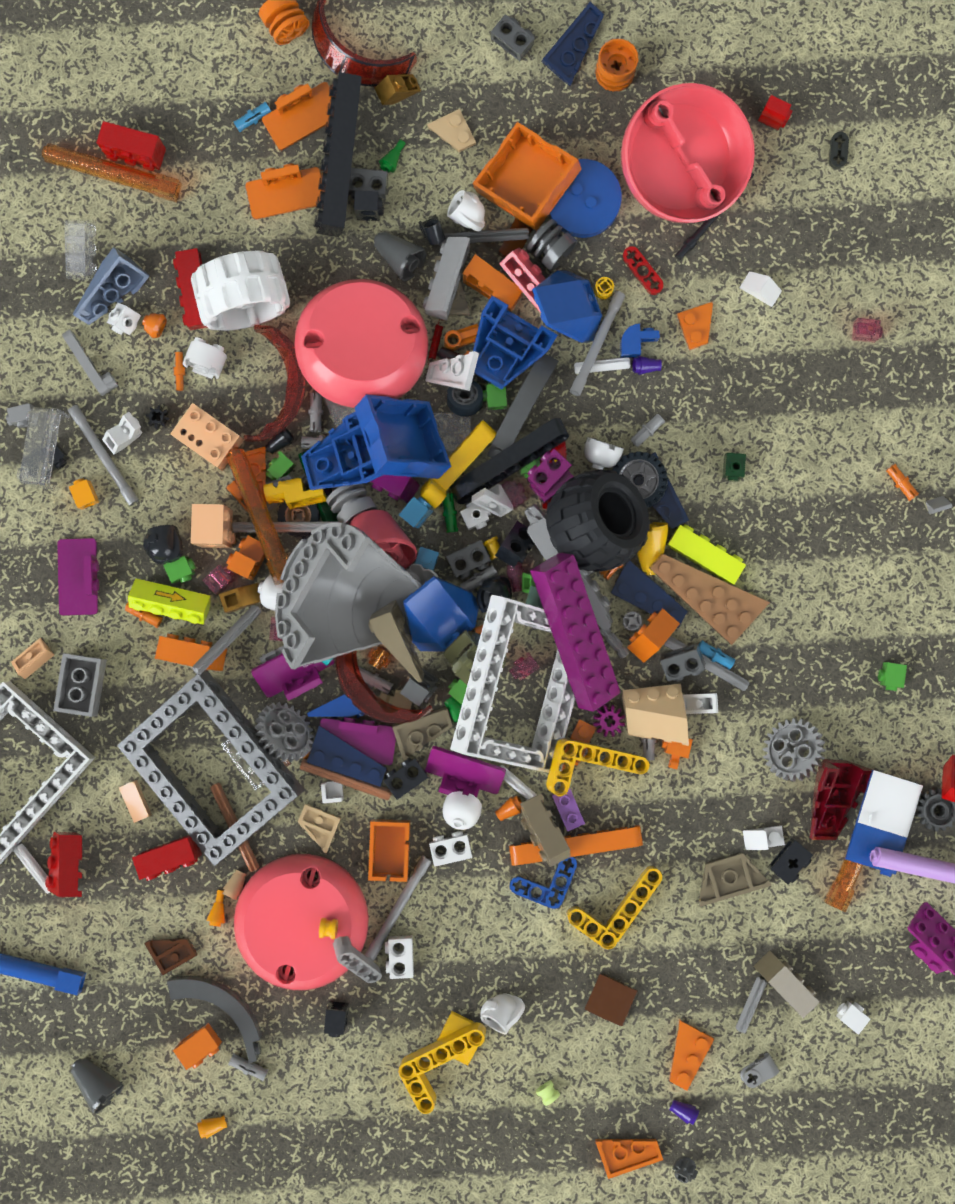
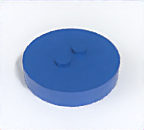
M578 159L582 170L548 216L550 220L554 219L557 222L556 227L559 225L563 227V233L568 232L573 237L588 238L604 232L612 225L621 206L622 193L618 179L607 166L595 160Z

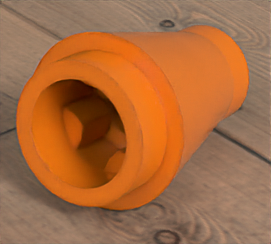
M517 795L515 797L511 796L495 811L498 819L503 821L522 813L521 799Z

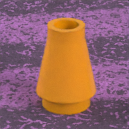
M225 1116L201 1119V1122L197 1123L201 1139L205 1137L207 1139L222 1129L227 1128Z

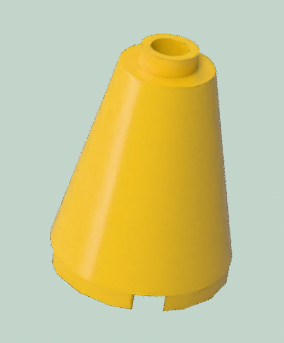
M653 522V524H650V531L647 533L648 539L637 553L643 572H646V575H656L649 567L665 552L669 528L668 523Z

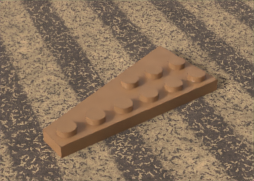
M661 554L649 567L652 572L730 645L741 636L770 603L665 554Z

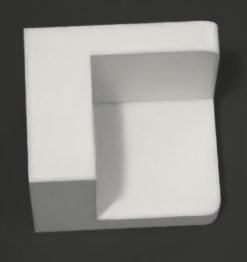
M334 781L321 783L322 803L342 802L344 800L342 784Z

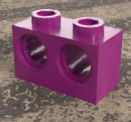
M555 449L552 452L547 451L541 458L543 462L538 467L534 465L527 473L529 475L527 481L544 496L572 466ZM553 459L558 460L560 467L553 469L550 467L549 462ZM544 474L547 477V481L539 483L536 480V476Z
M553 460L549 463L553 469L560 467L559 461L555 462ZM568 470L545 496L531 483L529 487L545 504L567 480L574 476ZM538 474L536 480L539 483L546 482L547 477L544 474Z

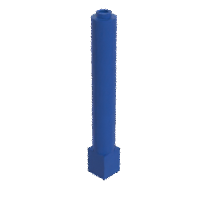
M0 953V974L55 987L54 990L78 995L82 992L86 977L85 972L65 967L58 968Z

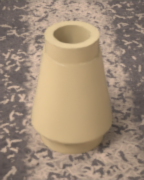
M236 870L224 886L223 894L237 900L242 892L247 874Z

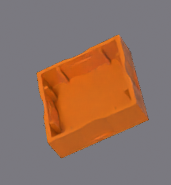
M517 122L501 143L496 155L488 161L472 184L478 194L537 231L582 169L577 158L558 146L546 142L537 133Z

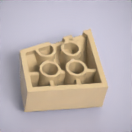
M681 684L623 690L622 702L628 735L648 739L657 738L664 740V742L671 743L673 741L689 746L687 716Z

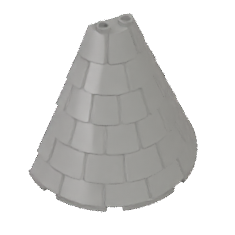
M327 523L311 531L312 535L307 540L302 539L297 544L283 569L280 578L284 581L282 593H277L275 605L277 637L283 640L285 648L282 650V653L291 669L382 644L375 633L371 632L368 622L374 612L394 600L397 601L406 621L404 630L408 635L410 634L403 601L411 593L419 589L422 584L412 577L390 555L384 552L362 530L345 523Z

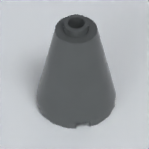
M386 231L378 233L374 238V247L403 281L412 279L415 276L412 274L417 267L420 269L423 267L427 257V252L424 251L423 247Z
M79 1058L71 1066L73 1068L71 1074L93 1114H97L107 1107L115 1093L118 1096L124 1088L122 1082L87 1058L83 1060Z

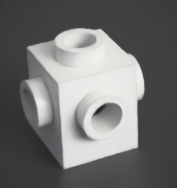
M117 303L116 307L110 312L107 323L113 326L111 330L120 335L122 333L130 335L136 329L141 315L126 305Z
M472 502L466 505V509L460 511L468 530L475 527L479 530L487 526L488 516L491 515L489 511ZM479 513L480 516L478 518H475L473 514Z

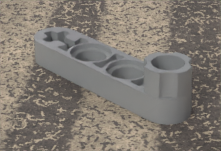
M71 329L62 334L64 340L101 396L118 387L116 380L110 372L101 376L95 370V365L84 353V348Z
M340 936L334 939L332 944L337 961L367 983H374L382 978L380 967L351 945L348 936Z

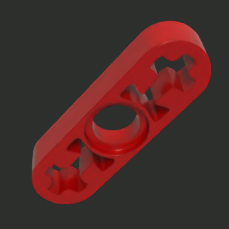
M627 247L622 255L625 264L649 294H659L663 289L662 279L636 247ZM627 252H634L635 260L638 262L639 259H641V262L637 263V265L633 267L632 265H634L635 262L632 258L627 259ZM640 266H645L648 269V274L641 276L638 274L637 269ZM651 274L653 275V277H651L652 282L659 283L657 287L658 290H656L655 288H650L651 282L649 280H647V282L644 281L647 278H649Z

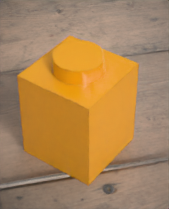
M82 478L74 481V485L69 486L77 508L83 510L99 503L91 481Z

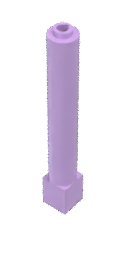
M876 847L870 853V861L873 866L955 883L954 863Z

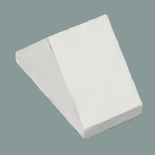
M750 271L740 286V289L771 307L782 292L770 276Z

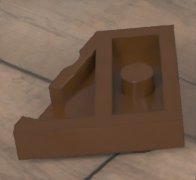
M189 938L148 940L144 943L162 975L198 955Z

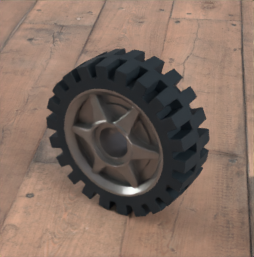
M638 451L624 455L612 469L619 475L623 474L634 485V479L637 476L641 475L644 477V483L635 486L641 493L647 508L658 503L667 490L668 475L663 463L657 457L647 452Z

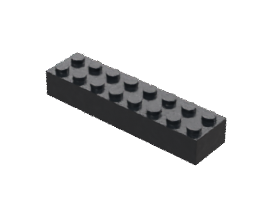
M339 72L337 77L333 78L332 85L330 84L329 96L331 99L327 106V115L330 116L325 124L324 133L327 135L322 148V152L325 154L320 166V171L323 172L318 184V190L321 191L316 201V208L319 210L314 219V227H317L316 234L339 237L345 228L362 76Z

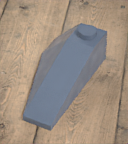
M113 247L102 261L73 315L90 325L108 312L107 307L114 302H123L121 297L130 291L132 294L136 293L149 278V274L130 257Z

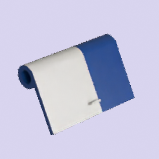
M872 770L845 859L878 869L880 874L889 877L892 874L896 875L897 871L873 866L870 861V853L876 847L903 852L923 785Z

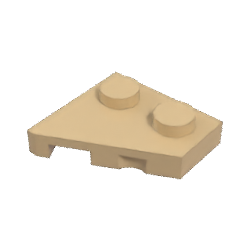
M460 109L427 124L430 131L432 130L458 152L476 145V141Z
M305 804L298 823L308 832L313 841L321 847L322 851L327 853L341 818Z

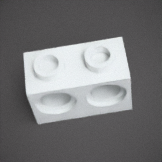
M458 831L451 833L452 837L444 838V835L433 837V841L429 845L434 867L472 858L468 834ZM457 841H463L465 848L457 850L454 844ZM443 845L447 851L445 854L440 855L436 852V847Z
M412 935L389 936L388 942H385V954H389V961H386V973H390V979L413 978ZM394 944H403L404 950L396 951ZM398 962L403 963L405 969L398 971L394 965Z

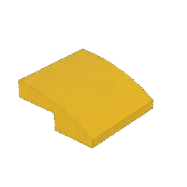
M451 1011L437 1041L475 1022ZM479 1032L472 1033L475 1037L481 1036ZM461 1040L455 1041L458 1045L464 1044ZM477 1048L454 1059L468 1066ZM438 1049L443 1054L447 1053L444 1049Z

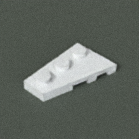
M472 351L467 355H457L456 358H446L430 362L425 381L470 391L479 353Z

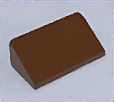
M516 218L510 228H528L530 233L532 231L530 227ZM527 239L504 241L498 255L505 258L517 248L522 250Z

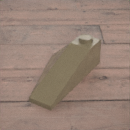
M394 600L374 612L369 619L368 625L379 641L420 683L423 681L425 674L417 652L411 649V635H408L404 630L406 621L397 601Z

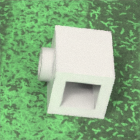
M847 1001L846 1004L842 1003L837 1009L838 1014L836 1016L858 1035L870 1021V1018L863 1013L864 1008L856 1002L852 1004Z

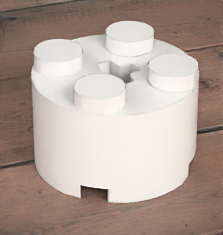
M195 337L194 341L190 343L183 360V365L188 368V365L193 367L192 372L211 379L215 376L218 379L227 355L223 352L224 348L217 344L212 346L207 344L205 340Z

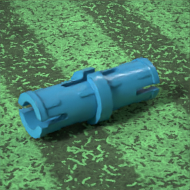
M263 102V104L252 111L249 109L247 114L233 121L238 131L241 132L253 123L256 125L258 120L270 113L271 110L267 103Z
M703 640L698 644L701 653L710 658V661L717 662L729 670L734 665L736 659L723 653L720 648H715Z

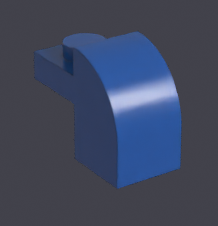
M640 323L630 326L624 332L620 341V358L640 356L641 342H658L660 338L659 330L644 328L643 331H640Z

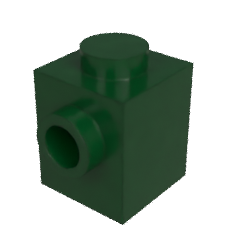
M726 453L724 455L723 478H727L729 482H739V479L745 477L746 454Z

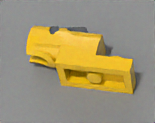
M290 475L263 485L268 504L284 503L285 500L289 509L326 502L327 499L323 489H309L306 491L303 480L301 478L293 479Z

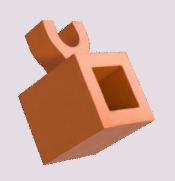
M689 738V746L682 745L679 742L671 741L670 743L662 741L664 752L671 754L668 764L669 768L678 769L680 757L689 758L693 739Z

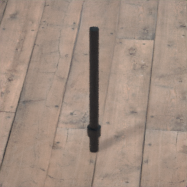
M751 173L749 181L754 177L753 173ZM719 215L705 220L695 233L683 242L684 245L675 254L678 260H681L689 250H692L697 245L696 242Z

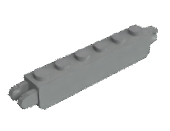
M536 504L528 507L524 511L530 522L527 533L545 560H548L558 554V551L553 547L547 530V513L544 514ZM579 570L597 624L602 630H609L613 623L609 613L610 602L606 596L601 594L598 583L591 579L589 571Z

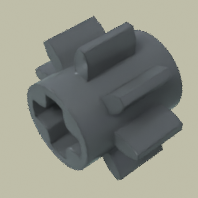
M687 1157L675 1161L672 1168L675 1170L676 1179L682 1183L691 1182L692 1179L695 1180L698 1171L695 1170V1162Z

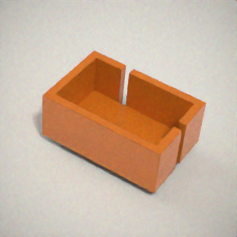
M372 819L370 821L368 881H386L387 874H391L390 881H408L410 842L406 841L410 839L411 820Z

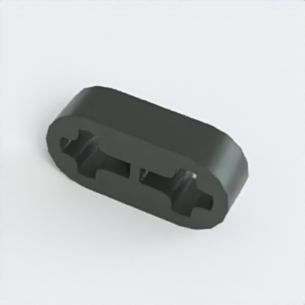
M844 132L835 133L830 141L829 164L833 169H841L847 163L849 137ZM838 137H841V141H844L840 148H838V142L835 141ZM838 153H840L839 158L843 160L839 164L834 160Z

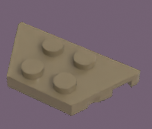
M743 853L731 855L705 863L698 904L700 907L769 887L771 883Z

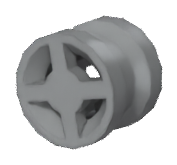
M635 611L626 613L623 618L624 628L630 632L637 631L642 624L640 614Z

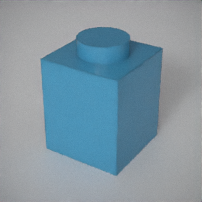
M420 547L415 564H420L424 569L434 571L439 552Z

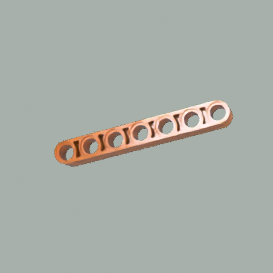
M635 825L633 828H615L616 830L614 831L602 830L597 831L595 834L583 833L575 837L564 836L570 848V857L639 847L643 845L640 825ZM532 842L521 843V845L514 846V844L509 845L512 865L542 862L539 855L540 849L538 846H534Z

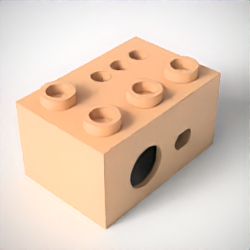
M194 403L190 405L170 433V435L221 471L228 464L229 456L234 455L244 441L238 434Z
M192 504L191 544L201 548H232V544H235L236 535L232 532L233 510L219 504Z

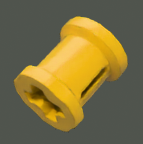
M497 536L483 543L491 556V561L497 558L495 554L500 548Z

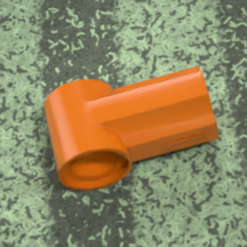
M478 324L456 331H448L445 334L444 346L447 349L456 351L460 347L475 343ZM454 337L458 342L452 345L448 342V339Z

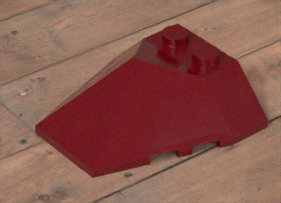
M822 759L820 763L822 766L818 767L815 779L810 839L836 840L849 820L845 816L850 808L856 809L858 803L855 802L861 792L865 794L872 769L846 760Z

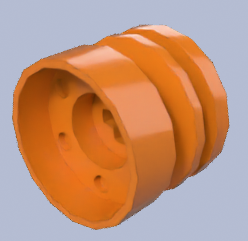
M267 0L258 13L278 45H286L293 39L303 35L310 24L303 10L299 9V4L296 0Z
M612 39L601 47L595 74L599 85L604 89L612 92L622 91L632 83L639 60L638 52L633 44L624 39Z

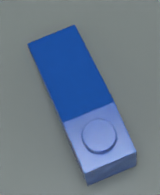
M358 687L347 693L350 699L344 694L308 712L307 715L308 717H352L356 715L359 718L365 714L356 708L353 702L366 713H368L366 709L370 708L364 694L352 702V698L363 693L361 688Z

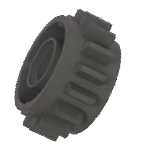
M929 789V794L922 793L923 798L919 799V806L916 808L919 810L916 816L921 817L919 822L921 824L926 823L925 828H932L933 831L937 832L939 828L942 831H946L947 826L953 827L952 823L955 821V802L942 799V789H937L936 793L932 789ZM939 805L941 811L935 815L934 808Z

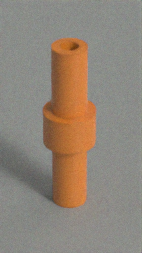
M175 352L174 376H176V391H184L183 376H185V367H183V352Z

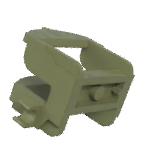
M464 630L445 649L443 654L452 664V671L467 685L481 634ZM472 642L473 645L460 656L459 653ZM506 655L504 657L502 668L505 667Z

